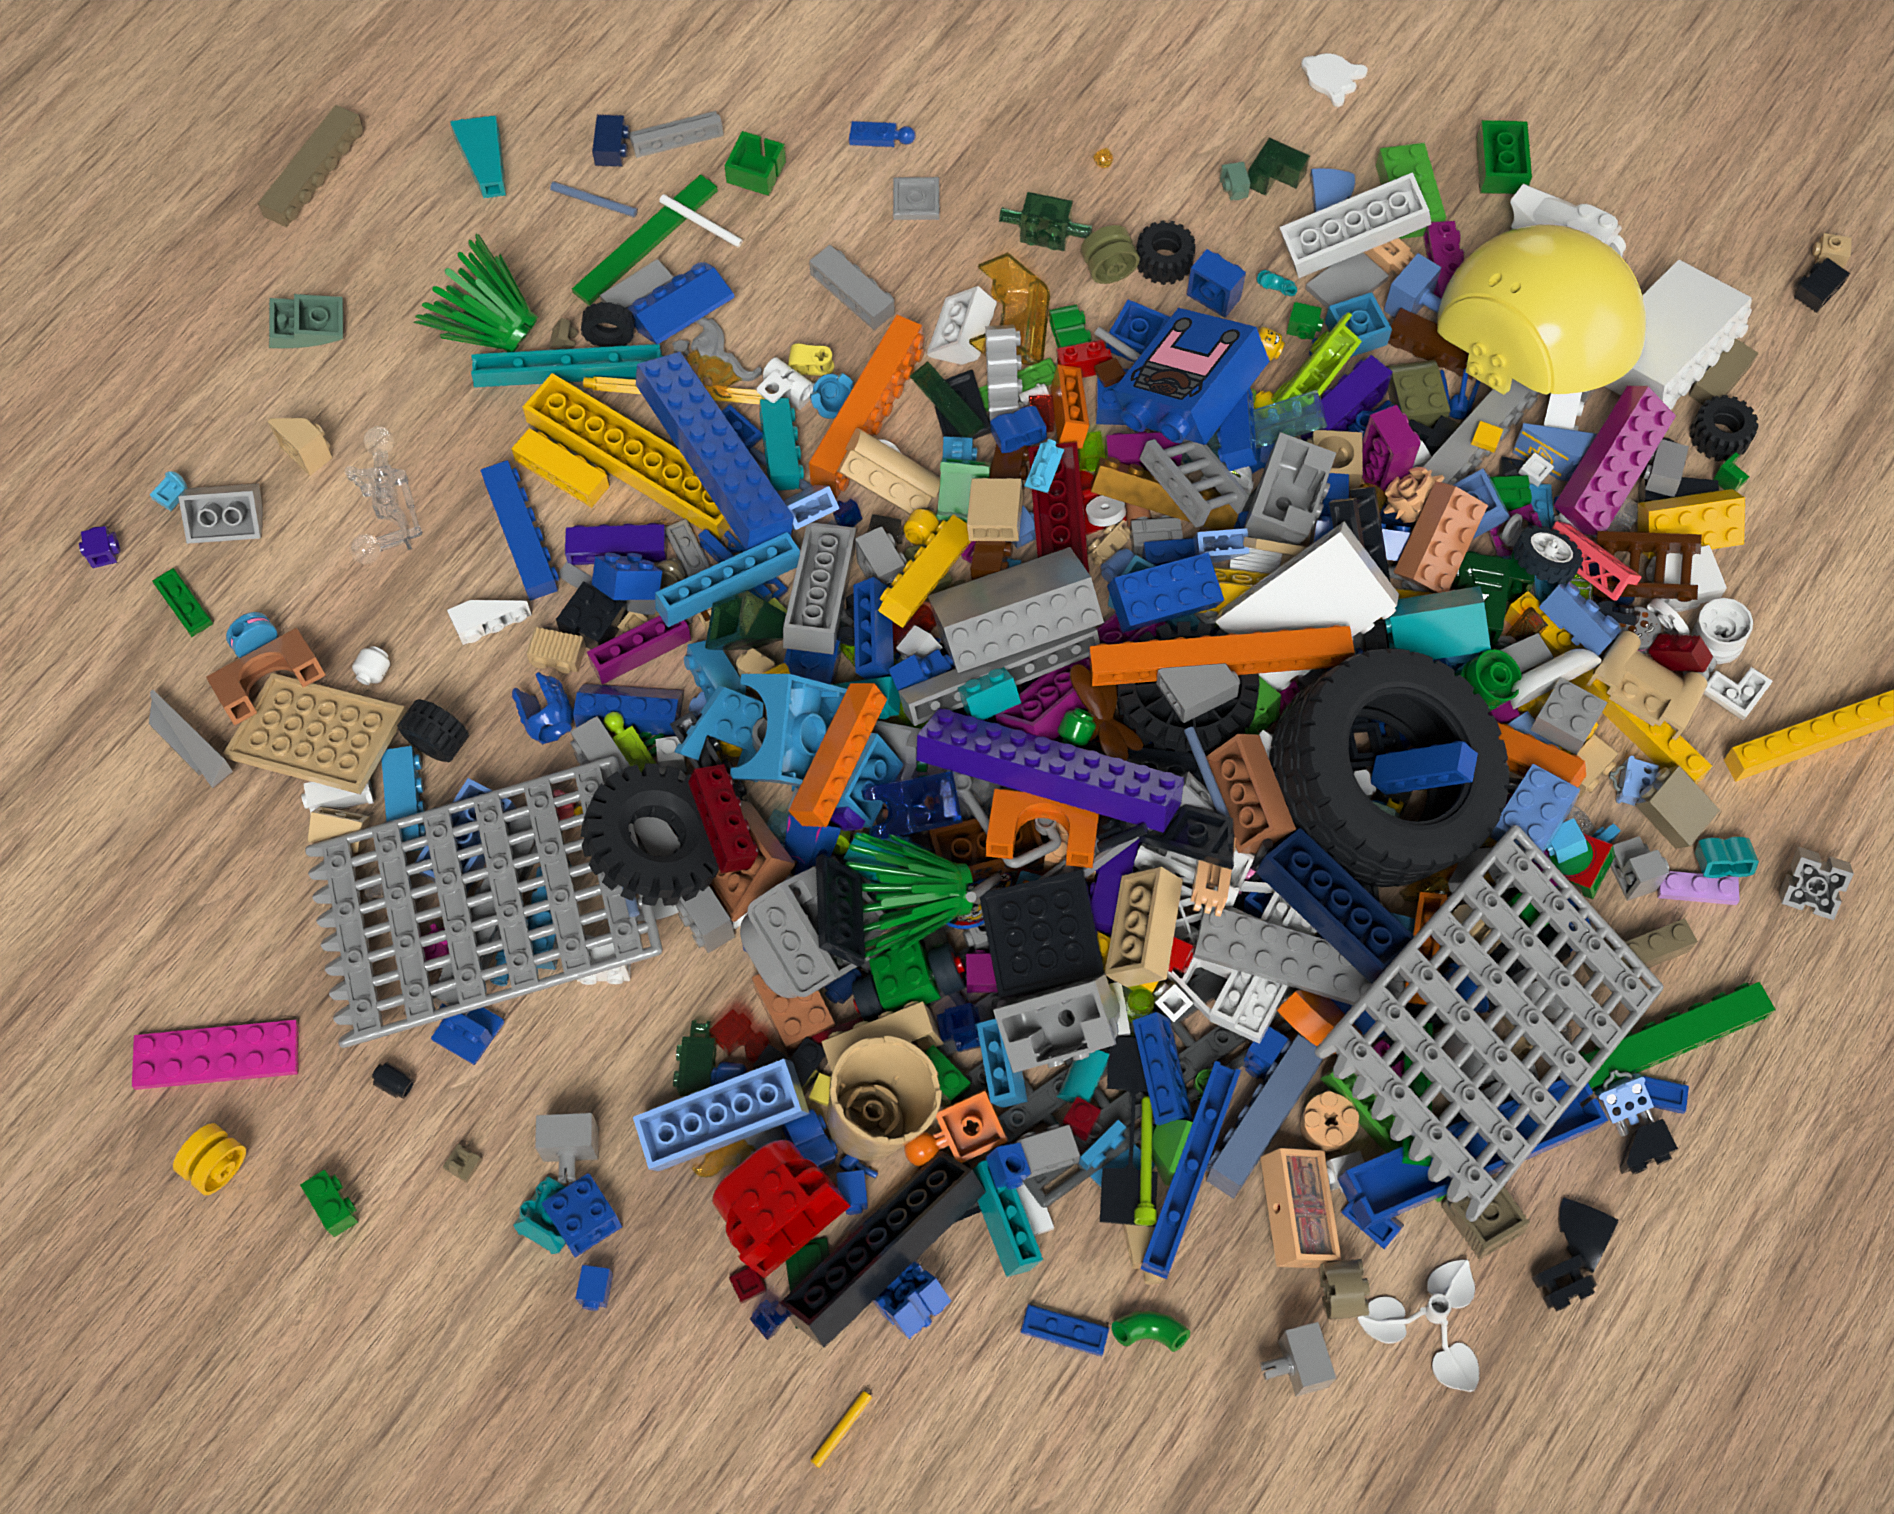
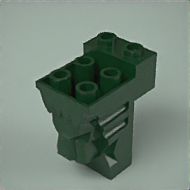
M1468 551L1453 580L1452 588L1459 590L1481 587L1491 650H1494L1503 631L1506 602L1513 603L1527 591L1530 592L1535 582V575L1528 574L1524 567L1521 568L1519 566V561L1515 560L1513 556L1515 552L1513 551L1509 559H1504L1501 556L1480 555L1477 552Z

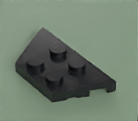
M1184 805L1176 811L1164 832L1152 830L1139 837L1140 842L1230 870L1234 868L1233 818Z

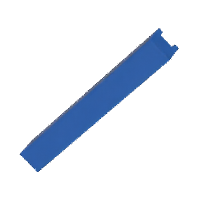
M1215 1061L1142 1262L1140 1269L1167 1280L1241 1070L1237 1068L1236 1070L1220 1065L1218 1061Z

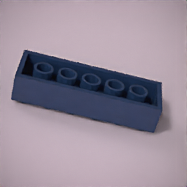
M1301 828L1267 854L1256 872L1371 984L1375 982L1414 937Z

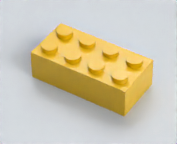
M1733 489L1638 503V532L1702 534L1701 547L1710 545L1711 549L1744 544L1745 497ZM1643 552L1649 559L1656 556L1655 553Z

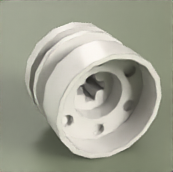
M1728 598L1714 599L1704 605L1691 635L1701 636L1716 659L1717 664L1730 663L1738 658L1744 649L1747 639L1752 632L1753 619L1750 611L1742 603Z

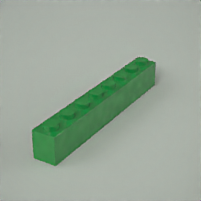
M1749 982L1743 983L1734 989V993L1727 995L1726 992H1722L1712 997V1002L1705 1005L1702 1002H1698L1690 1006L1688 1012L1681 1015L1679 1012L1672 1013L1664 1018L1665 1022L1656 1024L1655 1021L1648 1023L1641 1028V1032L1634 1035L1630 1031L1590 1079L1588 1084L1594 1092L1596 1089L1603 1087L1605 1080L1610 1077V1072L1617 1069L1619 1073L1628 1072L1631 1075L1642 1072L1767 1019L1776 1009L1760 982L1750 985ZM1598 1046L1594 1047V1051L1586 1054L1585 1051L1579 1052V1054L1589 1064L1599 1052L1600 1048ZM1615 1075V1076H1614V1079H1613L1611 1082H1609L1608 1084H1610V1083H1612V1082H1615V1081H1617V1080H1620V1079H1622V1078H1625V1077H1627V1076L1618 1077V1076Z

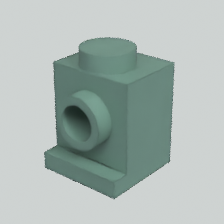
M1237 162L1222 165L1219 180L1220 183H1223L1224 192H1228L1230 200L1248 198L1251 183L1245 163Z

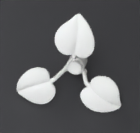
M1468 1260L1452 1261L1433 1271L1427 1282V1290L1432 1297L1426 1307H1422L1412 1316L1404 1318L1405 1309L1396 1299L1379 1297L1368 1303L1369 1316L1357 1317L1364 1331L1372 1338L1383 1343H1396L1403 1340L1406 1336L1404 1324H1409L1422 1315H1425L1432 1323L1441 1324L1442 1347L1444 1351L1438 1352L1432 1361V1370L1436 1379L1449 1388L1468 1392L1476 1389L1479 1381V1366L1475 1354L1463 1343H1456L1450 1348L1447 1344L1448 1321L1446 1318L1451 1308L1458 1309L1469 1305L1475 1295V1284Z

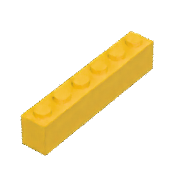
M954 514L947 522L943 520L935 531L937 535L934 533L930 535L925 543L927 547L921 546L914 556L915 561L910 559L902 571L904 575L899 573L891 584L893 588L887 587L880 597V600L883 602L878 611L902 628L971 542L969 541L967 523Z

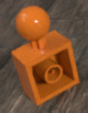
M984 1089L938 1110L936 1118L942 1131L934 1135L923 1132L905 1145L904 1152L910 1163L923 1167L939 1150L949 1146L954 1158L963 1163L1008 1142V1138L993 1104L990 1102L988 1093ZM971 1119L973 1122H978L977 1132L972 1133L971 1130L966 1131L964 1129L967 1126V1120Z

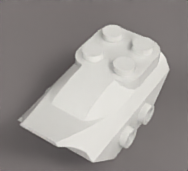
M1525 184L1520 187L1510 201L1514 212L1512 229L1540 224L1566 226L1586 232L1608 246L1622 229L1618 225L1616 217L1589 204L1577 206Z

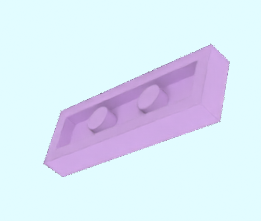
M1669 871L1670 873L1657 889L1658 898L1728 905H1737L1740 902L1739 877L1707 878L1703 874Z

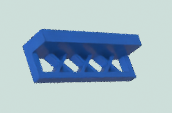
M707 529L698 534L700 546L717 563L734 557L731 552L742 553L746 551L744 546L728 531L724 534V537L728 540V547H724ZM775 577L749 589L748 593L764 606L774 597L779 599L787 592V587ZM764 584H774L778 590L771 594V591Z
M1155 1012L1132 1020L1155 1124L1163 1125L1175 1120L1192 1122L1193 1117L1170 1019Z

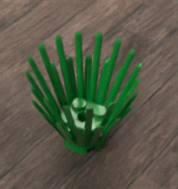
M476 233L475 244L472 240H469L468 245L479 260L472 252L468 254L469 259L462 252H458L457 255L477 279L475 280L463 268L458 269L459 275L450 268L445 269V274L475 297V299L465 295L451 285L446 286L447 291L438 286H433V292L464 309V311H459L440 301H435L434 305L428 302L422 303V307L459 323L430 313L416 315L415 317L420 320L413 323L447 332L439 335L441 339L503 349L506 352H515L520 346L518 343L520 344L528 335L538 316L530 310L501 253L499 258L497 256L494 258L481 236Z
M861 833L862 836L854 835L859 841L913 858L909 859L853 844L848 846L851 851L874 856L878 861L909 868L908 870L846 862L845 866L853 870L876 873V878L882 882L862 884V891H902L877 894L876 899L881 902L863 905V913L918 905L883 914L879 917V921L864 925L865 933L879 928L885 930L913 921L866 941L865 948L875 944L876 948L866 952L865 958L872 957L888 948L894 950L900 947L897 952L899 953L954 918L970 914L973 902L967 901L966 894L968 893L967 883H973L967 864L953 863L889 834V837L892 840L905 846L888 840H881Z

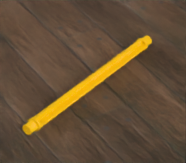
M594 376L593 378L584 377L583 380L584 388H592L595 391L641 394L635 385L636 380ZM704 385L714 401L760 404V399H765L754 389Z

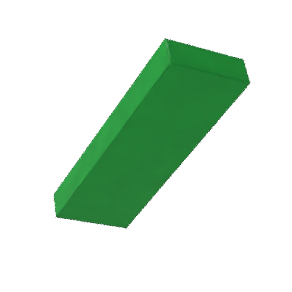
M174 568L152 580L191 637L213 625L211 619Z

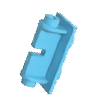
M1047 439V442L1040 444L1024 485L1025 487L1045 493L1049 492L1064 449L1056 447L1054 440Z

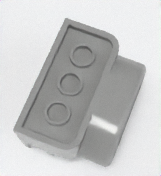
M1280 432L1268 457L1246 517L1243 529L1247 528L1248 537L1298 545L1303 542L1305 537H1308L1310 530L1315 525L1316 519L1321 514L1323 508L1322 501L1330 488V484L1326 482L1336 452Z
M815 866L776 885L749 904L748 914L743 918L740 926L741 941L766 985L777 995L784 998L809 996L858 967L819 948Z
M1105 973L1018 997L1003 1003L993 1010L1013 1073L1045 1064L1048 1065V1068L1056 1067L1073 1057L1074 1061L1090 1056L1089 1053L1116 1045L1115 1039L1119 1032L1117 1023L1120 1016V1004L1115 992L1108 984ZM1067 1010L1073 1012L1075 1021L1068 1018Z

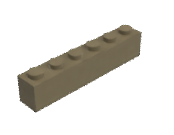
M338 105L333 107L258 202L265 218L286 228L297 218L302 207L310 201L317 188L322 186L324 179L335 169L338 161L348 152L355 139L360 137L363 127L358 114Z

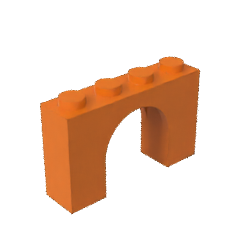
M994 789L986 839L987 857L1013 859L1016 835L1020 827L1030 820L1047 818L1061 824L1068 833L1066 866L1093 868L1099 821L1098 813L1026 792L1013 791L1011 789Z

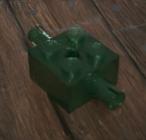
M1027 192L1022 211L1002 207L999 215V222L1019 225L1021 243L1046 247L1051 250L1065 251L1069 236L1086 239L1092 233L1093 225L1073 222V201Z

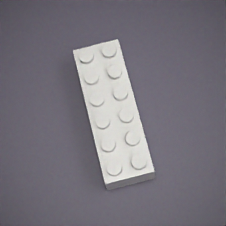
M1410 173L1281 226L1280 230L1298 278H1301L1431 225L1429 209L1413 173Z

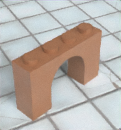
M295 628L208 675L206 678L235 726L257 714L249 699V691L253 684L264 675L278 670H288L295 674L303 688L326 675L298 629Z

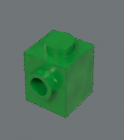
M1294 302L1286 334L1297 336L1300 339L1313 340L1316 331L1321 332L1324 322V318H1320L1322 308Z

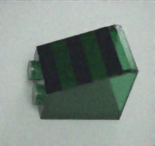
M748 591L714 602L705 648L708 650H749L783 640L786 613Z

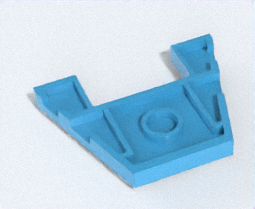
M718 686L700 713L702 715L695 726H690L686 732L688 736L682 744L677 745L674 751L691 759L699 760L706 736H710L741 748L742 752L737 767L746 764L757 754L752 745L753 726L759 719L763 718V702L726 687Z

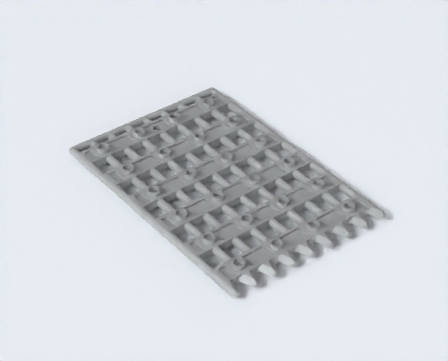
M616 757L603 758L311 844L305 848L306 854L310 857H324V861L312 867L308 875L313 880H328V884L317 890L312 898L318 904H332V908L322 913L316 922L320 927H336V932L326 937L320 945L324 951H340L341 954L325 966V971L328 975L345 977L344 981L329 991V995L333 1000H349V1005L336 1012L333 1016L334 1021L338 1025H353L354 1028L339 1038L338 1044L341 1048L354 1046L635 963L662 953V945L653 907L642 904V895L639 894V898L636 901L638 909L642 908L645 922L638 924L636 917H629L625 898L620 896L623 891L622 886L618 885L615 889L610 890L602 883L605 876L604 872L598 874V885L575 891L573 877L593 871L589 867V862L570 867L567 854L583 850L582 843L584 838L565 844L562 831L582 825L595 791L601 783L605 784L603 769L609 768L610 775L615 772L621 775ZM576 778L578 791L554 797L552 784ZM525 793L527 806L504 812L502 799ZM581 801L583 814L563 820L559 819L557 807ZM475 808L476 821L454 827L451 814ZM530 816L532 829L509 835L506 822ZM424 822L425 836L403 842L401 829ZM630 823V837L634 844L638 847L634 826ZM476 831L480 832L481 844L458 850L456 837ZM374 838L376 850L357 856L352 855V843ZM535 839L538 852L514 859L512 845ZM429 846L431 859L408 865L405 852ZM484 854L487 867L463 874L461 860ZM378 860L380 874L357 880L355 867ZM540 862L543 876L519 882L516 869ZM433 869L434 883L412 889L410 875ZM489 877L492 891L468 897L465 884ZM382 884L383 898L361 904L359 890ZM543 886L546 887L547 900L524 906L521 893ZM438 892L440 906L417 912L414 899ZM602 895L605 908L583 915L580 914L578 901ZM494 901L496 915L476 921L472 920L470 908ZM387 908L389 921L370 927L365 926L363 914ZM551 910L553 924L529 930L527 916ZM443 917L445 930L421 937L419 923ZM608 919L610 933L586 939L584 925ZM499 925L501 939L481 945L477 944L475 932ZM391 931L393 945L370 952L368 938ZM648 933L651 945L647 948H643L641 934ZM556 934L559 948L534 955L533 940ZM447 940L450 954L426 961L424 947ZM613 943L616 957L591 963L590 949ZM504 949L505 964L482 969L480 956ZM392 956L396 957L397 970L374 976L372 962ZM561 958L564 972L542 979L539 978L537 965ZM452 965L454 979L433 985L430 984L428 971ZM509 974L512 988L487 994L485 980ZM400 980L402 994L379 1000L377 986ZM457 989L459 1003L435 1010L434 995ZM405 1005L407 1019L383 1025L381 1011Z
M1513 825L1316 1047L1315 1054L1318 1058H1326L1333 1053L1338 1055L1333 1068L1335 1078L1344 1079L1353 1073L1356 1074L1357 1079L1352 1089L1353 1098L1362 1100L1371 1094L1376 1096L1371 1109V1117L1375 1120H1382L1391 1114L1395 1117L1390 1130L1391 1139L1400 1141L1412 1135L1414 1140L1409 1150V1158L1413 1161H1420L1430 1155L1433 1160L1428 1171V1179L1438 1182L1450 1176L1452 1181L1447 1191V1200L1458 1202L1468 1196L1471 1201L1466 1211V1218L1468 1221L1474 1222L1659 996L1664 986L1518 825ZM1515 838L1526 849L1525 852L1513 841ZM1533 858L1544 869L1542 872L1531 861ZM1495 863L1504 873V876L1492 888L1482 876ZM1551 878H1552V879L1558 884V886L1561 888V891H1560V892H1559V891L1557 890V888L1549 881ZM1513 883L1522 895L1510 908L1500 896ZM1568 898L1578 906V911L1568 902ZM1463 899L1473 911L1460 924L1450 912ZM1529 903L1540 913L1530 927L1519 918L1520 913ZM1587 917L1597 927L1596 931L1585 920ZM1482 919L1491 931L1478 944L1469 934V931ZM1570 922H1572L1575 926L1574 931H1571L1569 929ZM1547 923L1558 933L1548 947L1537 937L1538 933ZM1431 935L1441 948L1428 961L1418 949ZM1604 937L1615 947L1614 950L1603 940ZM1500 939L1509 951L1497 964L1487 952ZM1567 942L1576 952V955L1564 967L1555 955ZM1450 956L1459 965V968L1446 981L1436 969ZM1622 957L1633 967L1632 970L1621 960ZM1518 959L1526 967L1527 972L1515 984L1505 972ZM1585 962L1594 974L1582 987L1573 977V974ZM1399 972L1409 984L1395 998L1385 986ZM1468 975L1478 988L1465 1001L1455 989ZM1640 976L1650 985V989L1639 980ZM1536 978L1546 990L1533 1004L1523 992ZM1601 982L1612 992L1602 1006L1591 996ZM1417 992L1427 1005L1414 1019L1404 1006ZM1487 996L1496 1008L1483 1021L1474 1009ZM1554 998L1564 1010L1552 1024L1542 1014V1011ZM1619 1002L1630 1011L1620 1026L1609 1016ZM1366 1010L1376 1022L1362 1037L1352 1024ZM1436 1013L1446 1025L1432 1039L1422 1027ZM1505 1016L1513 1024L1514 1029L1502 1042L1492 1029ZM1572 1018L1582 1030L1570 1044L1560 1032ZM1384 1030L1394 1041V1044L1380 1057L1370 1045ZM1454 1033L1465 1045L1451 1059L1441 1047ZM1523 1035L1533 1048L1520 1061L1510 1050ZM1590 1038L1600 1050L1588 1064L1578 1052ZM1403 1051L1413 1061V1064L1400 1078L1389 1066ZM1473 1053L1483 1065L1470 1080L1460 1067ZM1542 1056L1551 1068L1538 1081L1529 1069ZM1422 1071L1432 1084L1418 1098L1408 1086ZM1492 1074L1501 1086L1488 1100L1478 1088ZM1560 1076L1569 1088L1557 1102L1547 1090ZM1441 1092L1451 1104L1437 1119L1427 1106ZM1510 1093L1520 1106L1507 1120L1497 1108ZM1459 1112L1470 1124L1456 1139L1447 1130L1446 1126ZM1529 1114L1538 1126L1528 1139L1525 1140L1516 1128L1526 1115ZM1478 1132L1488 1145L1474 1159L1465 1147ZM1497 1153L1504 1160L1506 1166L1493 1180L1483 1168L1494 1154Z

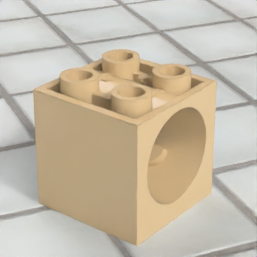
M1313 430L1312 437L1307 439V442L1336 452L1333 462L1342 468H1331L1330 473L1349 474L1350 499V490L1359 488L1363 475L1362 433Z

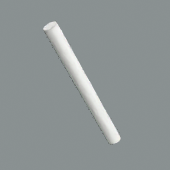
M665 194L661 196L659 202L738 248L742 244L743 240Z

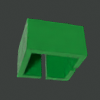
M742 131L724 165L726 182L769 196L777 181L776 176H779L786 162L785 144L765 138L764 156L761 136Z

